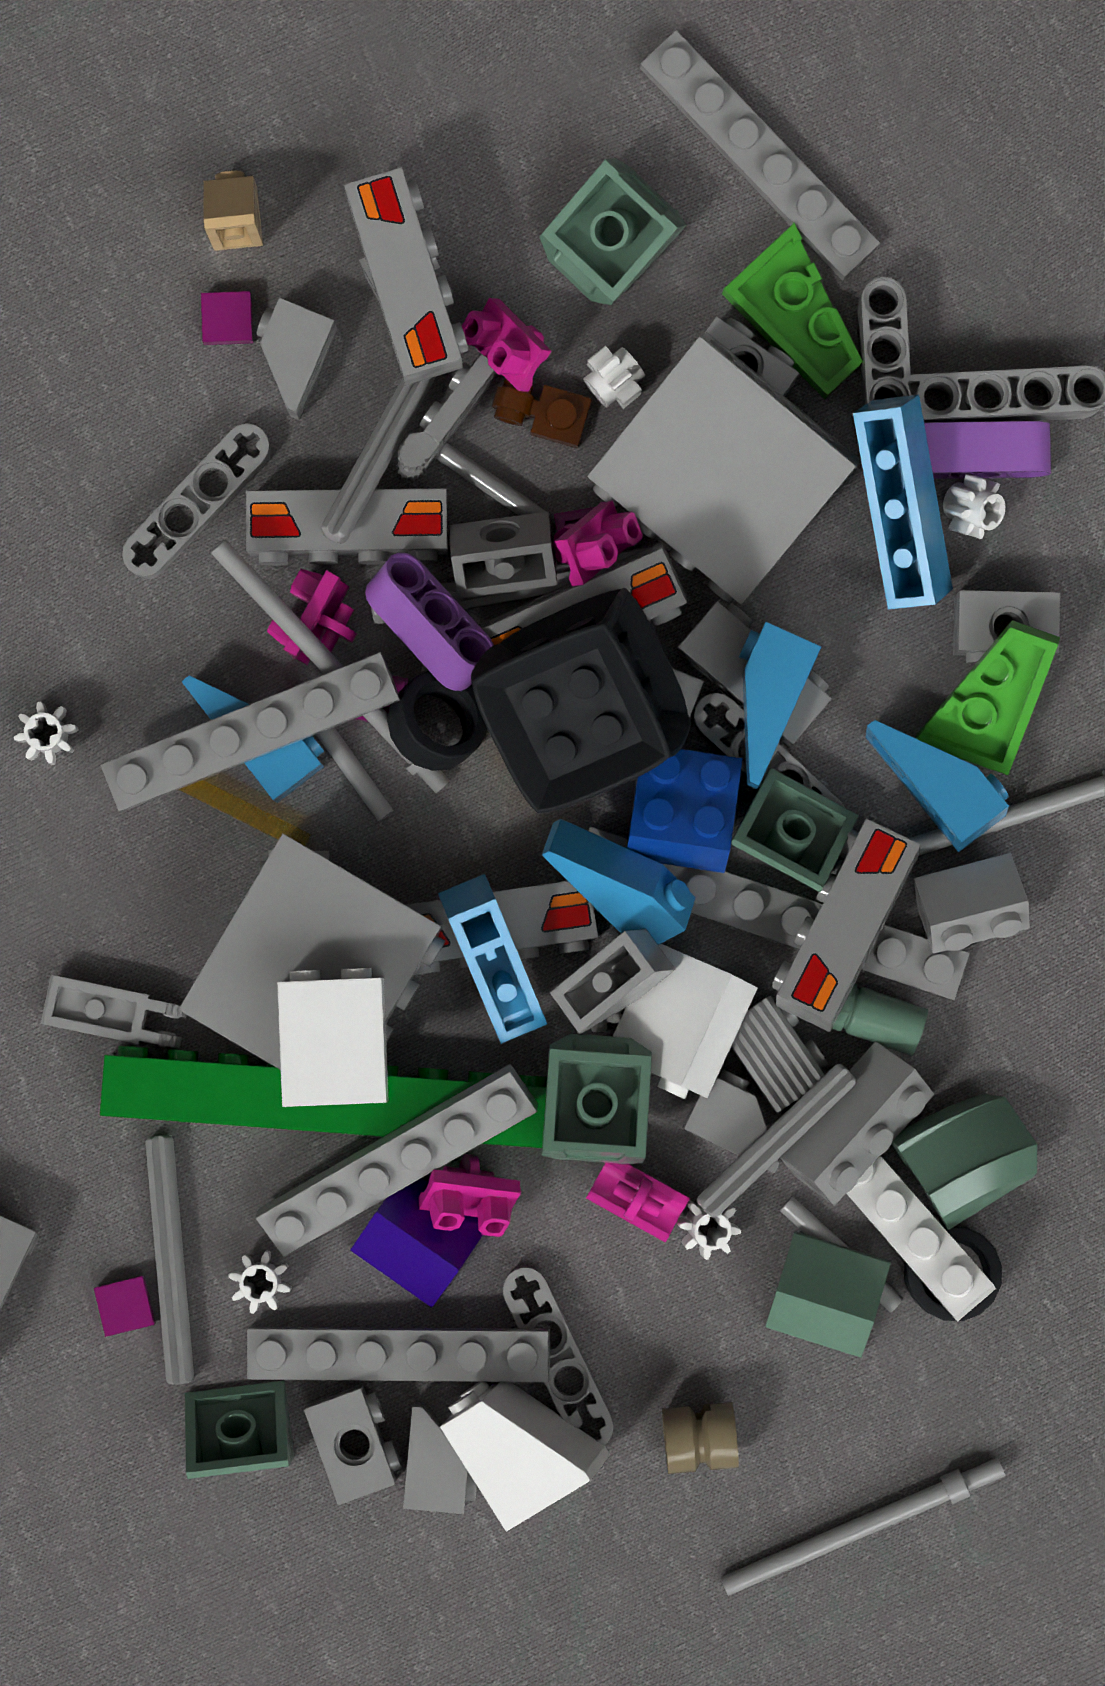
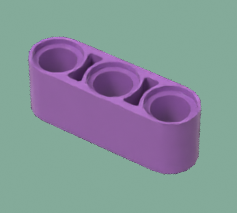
M1040 421L924 423L934 479H964L966 474L981 478H1032L1051 474L1050 423Z
M408 553L391 555L366 586L365 595L368 603L442 685L454 691L467 689L472 684L471 673L481 656L490 647L494 646L493 642L416 557Z

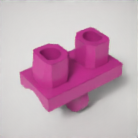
M489 298L482 311H470L462 325L467 344L475 346L481 354L487 357L488 365L498 375H503L518 391L529 392L533 385V376L536 369L551 353V350L544 344L542 333L534 326H526L497 298Z
M613 501L600 502L577 523L565 525L558 530L553 540L555 556L559 562L569 565L571 586L584 585L600 570L609 568L617 561V556L623 550L637 544L642 539V532L634 512L617 513Z
M300 569L290 590L293 596L308 603L300 620L330 652H332L339 637L353 643L357 633L346 627V624L354 609L341 603L349 586L340 581V577L327 570L322 576L315 572ZM272 620L267 632L284 646V651L294 659L308 665L310 659Z
M465 1154L461 1159L459 1167L444 1166L443 1170L433 1169L426 1190L421 1192L418 1197L419 1210L430 1211L434 1229L448 1231L458 1229L464 1221L465 1215L478 1217V1230L482 1235L500 1237L510 1224L512 1208L521 1194L520 1180L494 1177L493 1172L480 1170L477 1155Z
M606 1162L586 1196V1199L665 1243L690 1199L630 1164Z

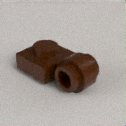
M505 379L503 386L497 387L492 407L496 409L495 419L511 425L522 426L524 418H534L530 432L531 436L578 449L592 398L544 385L540 401H537L531 395L533 386H531L529 392L518 391Z

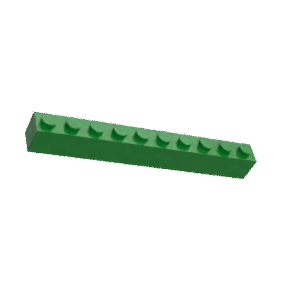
M118 1046V1055H104L100 1116L384 1137L493 1073L468 1071V1081L448 1079L447 1069L418 1068V1077L398 1076V1066L387 1065L389 1101L386 1103L282 1107L281 1070L269 1063L268 1066L248 1065V1055L218 1053V1062L198 1061V1051L168 1049V1059L148 1057V1048ZM519 1075L538 1103L537 1112L482 1144L542 1148L547 1077Z

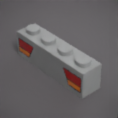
M400 167L345 184L346 198L405 386L462 369L461 353L468 352L469 349L461 323L458 322L451 325L445 307L454 304L446 275L438 277L435 275L431 258L438 257L439 253L431 227L421 229L416 211L424 209V205L416 180L406 182L403 169Z
M375 489L348 540L342 544L326 538L322 530V523L341 490L246 491V551L250 557H258V564L287 565L288 557H308L309 564L333 565L338 564V556H358V563L385 564L388 556L396 553H408L416 557L422 564L438 562V555H448L447 489Z
M661 542L618 561L609 568L600 570L584 585L571 586V583L486 620L480 623V627L489 636L493 644L497 645L513 633L542 618L593 596L626 588L644 611L647 619H652L654 625H659L681 614L679 607L687 603V598Z
M865 819L859 832L852 829L848 833V839L839 855L845 861L838 875L830 873L821 892H818L816 900L823 904L815 920L807 916L803 921L794 941V944L801 948L793 964L784 960L771 987L778 990L776 996L777 1007L828 1032H831L917 861L921 844L868 819Z
M568 881L493 892L521 960L540 957L539 947L558 945L560 954L589 950L588 940L598 939L594 906ZM441 900L407 904V907L440 925L442 930L438 937L445 940L441 951L431 967L422 963L415 975L441 972L439 962L457 959L460 962V969L469 968Z

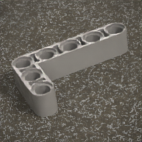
M879 277L869 282L858 301L857 315L859 351L863 361L860 366L862 406L874 400V396L883 391L891 392L896 397L919 394L924 423L1085 419L1095 415L1105 405V372L1093 366L911 375L907 300L904 288L892 278ZM878 293L889 296L894 303V311L885 315L874 312L869 305V298ZM880 342L892 345L896 350L897 360L890 364H882L876 361L872 355V346ZM1081 381L1092 384L1097 391V401L1088 404L1078 400L1074 393V384ZM1029 384L1042 386L1048 395L1047 404L1043 406L1030 404L1025 398L1024 387ZM982 386L990 387L998 395V406L991 409L981 407L975 401L974 390ZM930 389H940L948 396L949 408L943 411L932 410L925 403L924 393Z

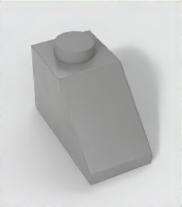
M279 298L274 310L266 308L256 335L262 337L260 341L261 348L290 417L300 420L337 332V327L333 319Z
M647 929L628 930L620 934L552 990L550 994L578 1033H583L639 1000L671 974L675 968Z
M722 1070L719 1078H716L708 1098L698 1094L682 1127L738 1156H741L767 1131L756 1096L746 1092L750 1082L725 1070ZM778 1160L767 1170L775 1173L779 1166Z
M414 1401L412 1406L403 1509L464 1514L466 1501H476L477 1485L441 1430L440 1426L442 1423L424 1402Z

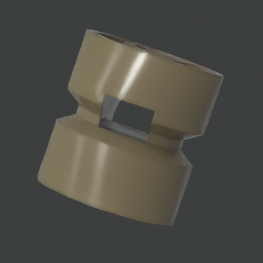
M732 1402L704 1404L700 1413H695L690 1406L662 1408L668 1474L696 1472L700 1463H706L710 1470L739 1468L737 1433Z

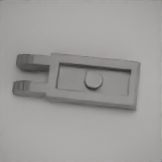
M483 354L479 356L472 367L464 363L462 365L463 368L456 372L448 386L453 390L452 394L443 405L435 401L420 422V426L425 429L424 432L409 434L403 446H400V450H398L399 456L396 459V469H398L397 474L402 476L401 478L404 477L406 480L412 479L413 481L414 478L418 479L419 475H423V470H427L492 383L495 371L488 365V358Z
M51 975L40 1024L135 1044H141V1041L180 1048L182 1037L166 1031L144 1030L148 1010L177 1019L181 1017L186 1018L187 1015L178 1010L181 1005L150 999L151 995Z

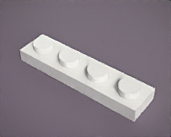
M881 1156L858 1179L854 1188L846 1193L957 1322L996 1289L988 1277Z

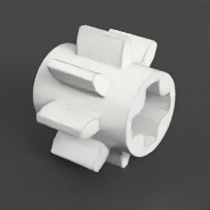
M604 346L587 360V366L592 372L584 377L583 380L593 395L606 408L616 400L624 409L641 395L642 389L637 383L645 377V373L625 348L621 347L612 354Z
M971 474L965 475L964 483L958 482L953 484L946 492L943 501L944 513L952 519L949 529L979 539L983 538L984 529H995L1001 523L1005 514V501L1001 495L996 494L1000 484Z
M37 702V714L31 717L19 714V719L25 723L24 733L15 735L14 740L21 743L27 742L31 746L26 752L27 759L32 761L42 752L45 753L47 762L55 765V753L62 749L69 753L74 752L72 746L67 743L68 734H73L79 731L76 725H65L62 722L67 712L62 706L58 707L53 715L48 713L44 703ZM43 722H47L50 726L58 729L57 734L50 736V745L47 746L43 741L35 738V733L43 731Z
M689 1199L687 1206L690 1210L686 1218H678L676 1222L680 1228L689 1232L681 1241L683 1246L688 1250L699 1244L700 1255L706 1260L709 1259L711 1250L721 1248L727 1254L731 1252L727 1244L731 1235L741 1234V1229L728 1220L736 1212L735 1208L730 1205L718 1217L713 1218L718 1223L717 1228H709L707 1236H705L699 1230V1226L708 1225L711 1216L699 1204L696 1205Z
M268 1250L262 1255L261 1262L254 1263L251 1256L248 1254L243 1255L242 1262L247 1269L243 1273L236 1271L229 1274V1278L233 1281H238L240 1290L233 1295V1301L243 1297L251 1301L249 1308L252 1314L257 1311L259 1304L265 1301L271 1309L276 1310L279 1307L278 1301L274 1296L276 1292L286 1293L292 1289V1286L281 1282L280 1274L286 1271L289 1267L288 1264H281L276 1268L273 1264L269 1263L271 1252ZM260 1269L266 1271V1279L273 1282V1288H266L261 1295L254 1293L255 1285L248 1282V1276H254Z

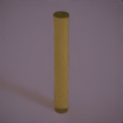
M204 780L178 789L279 840L282 833L305 847L310 840V833Z

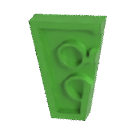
M793 223L723 289L722 295L773 347L787 354L794 361L792 367L826 399L861 366L863 361L837 308H833L821 283L822 278L815 263H811L801 243L802 237L795 223Z
M1012 620L920 729L915 738L957 758L1009 775L1057 650L1060 637Z

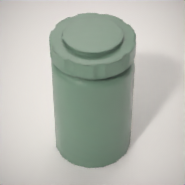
M854 984L832 1029L840 1032L842 1029H845V1032L849 1035L872 1043L876 1041L884 1047L913 1056L925 1027L928 1009L866 987L858 989L857 984Z

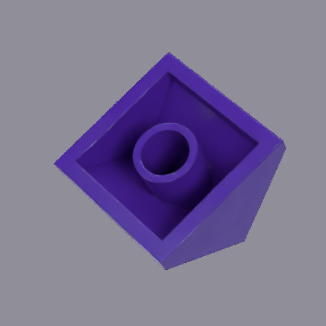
M420 1178L383 1201L350 1251L432 1308L483 1235L478 1230V1217L465 1215V1219L458 1229L452 1231L434 1229L430 1211L419 1210L418 1197L421 1192L426 1190L429 1183L424 1178Z

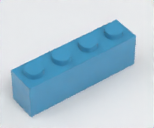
M917 394L872 400L855 411L853 418L887 608L898 609L935 605L953 590L920 397Z

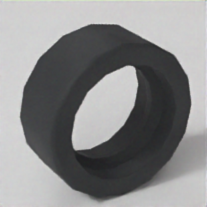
M430 671L414 677L399 691L401 700L390 704L387 723L390 737L395 746L414 765L431 771L449 770L462 763L478 749L487 734V726L476 702L473 685L471 684L462 691H454L442 685ZM432 695L443 699L453 707L460 718L463 730L462 737L458 743L452 746H445L432 741L423 734L416 723L413 711L414 703L419 697Z
M942 1224L944 1229L957 1243L970 1247L975 1252L982 1265V1272L996 1288L959 1320L965 1321L980 1315L994 1302L1002 1285V1264L996 1248L983 1234L963 1225H956L947 1230L944 1224ZM904 1262V1280L909 1294L925 1312L939 1319L956 1321L908 1264Z

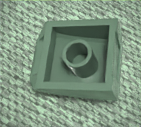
M614 157L605 159L539 238L548 261L590 301L612 305L662 254L687 224L679 212L647 184L634 169Z
M569 1034L550 1044L541 1156L559 1160L618 1164L643 1163L646 1158L652 1052L634 1039L625 1037Z
M982 1094L953 1104L903 1129L892 1141V1145L905 1167L908 1166L930 1198L937 1215L947 1230H950L1037 1174V1143L1004 1096Z

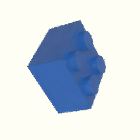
M681 749L676 755L668 758L656 768L637 777L627 849L661 864L725 873L731 848L743 758Z

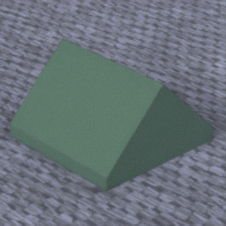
M770 768L734 833L731 844L821 892L848 839L847 835L852 831L859 815Z
M795 1231L765 1327L862 1358L876 1318L891 1261Z
M285 1381L185 1393L187 1479L290 1466L294 1459Z

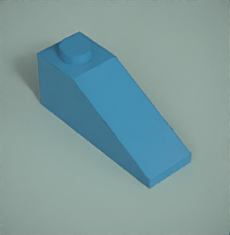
M765 622L760 633L750 630L739 655V658L747 661L742 672L747 785L755 789L759 787L821 649V646L768 622Z
M190 675L181 681L211 720L250 705ZM310 736L248 761L245 765L272 800L278 803L324 768L317 758L324 750L315 738Z
M877 720L867 725L865 738L958 852L1006 817L1009 805L1005 800L1009 798V795L1001 782L993 774L985 777L977 766Z
M563 819L553 822L542 856L621 934L628 930L647 929L657 945L686 930L696 897L690 892L687 885L678 880L663 864Z
M480 875L438 893L500 1043L502 1044L547 1025L486 875Z

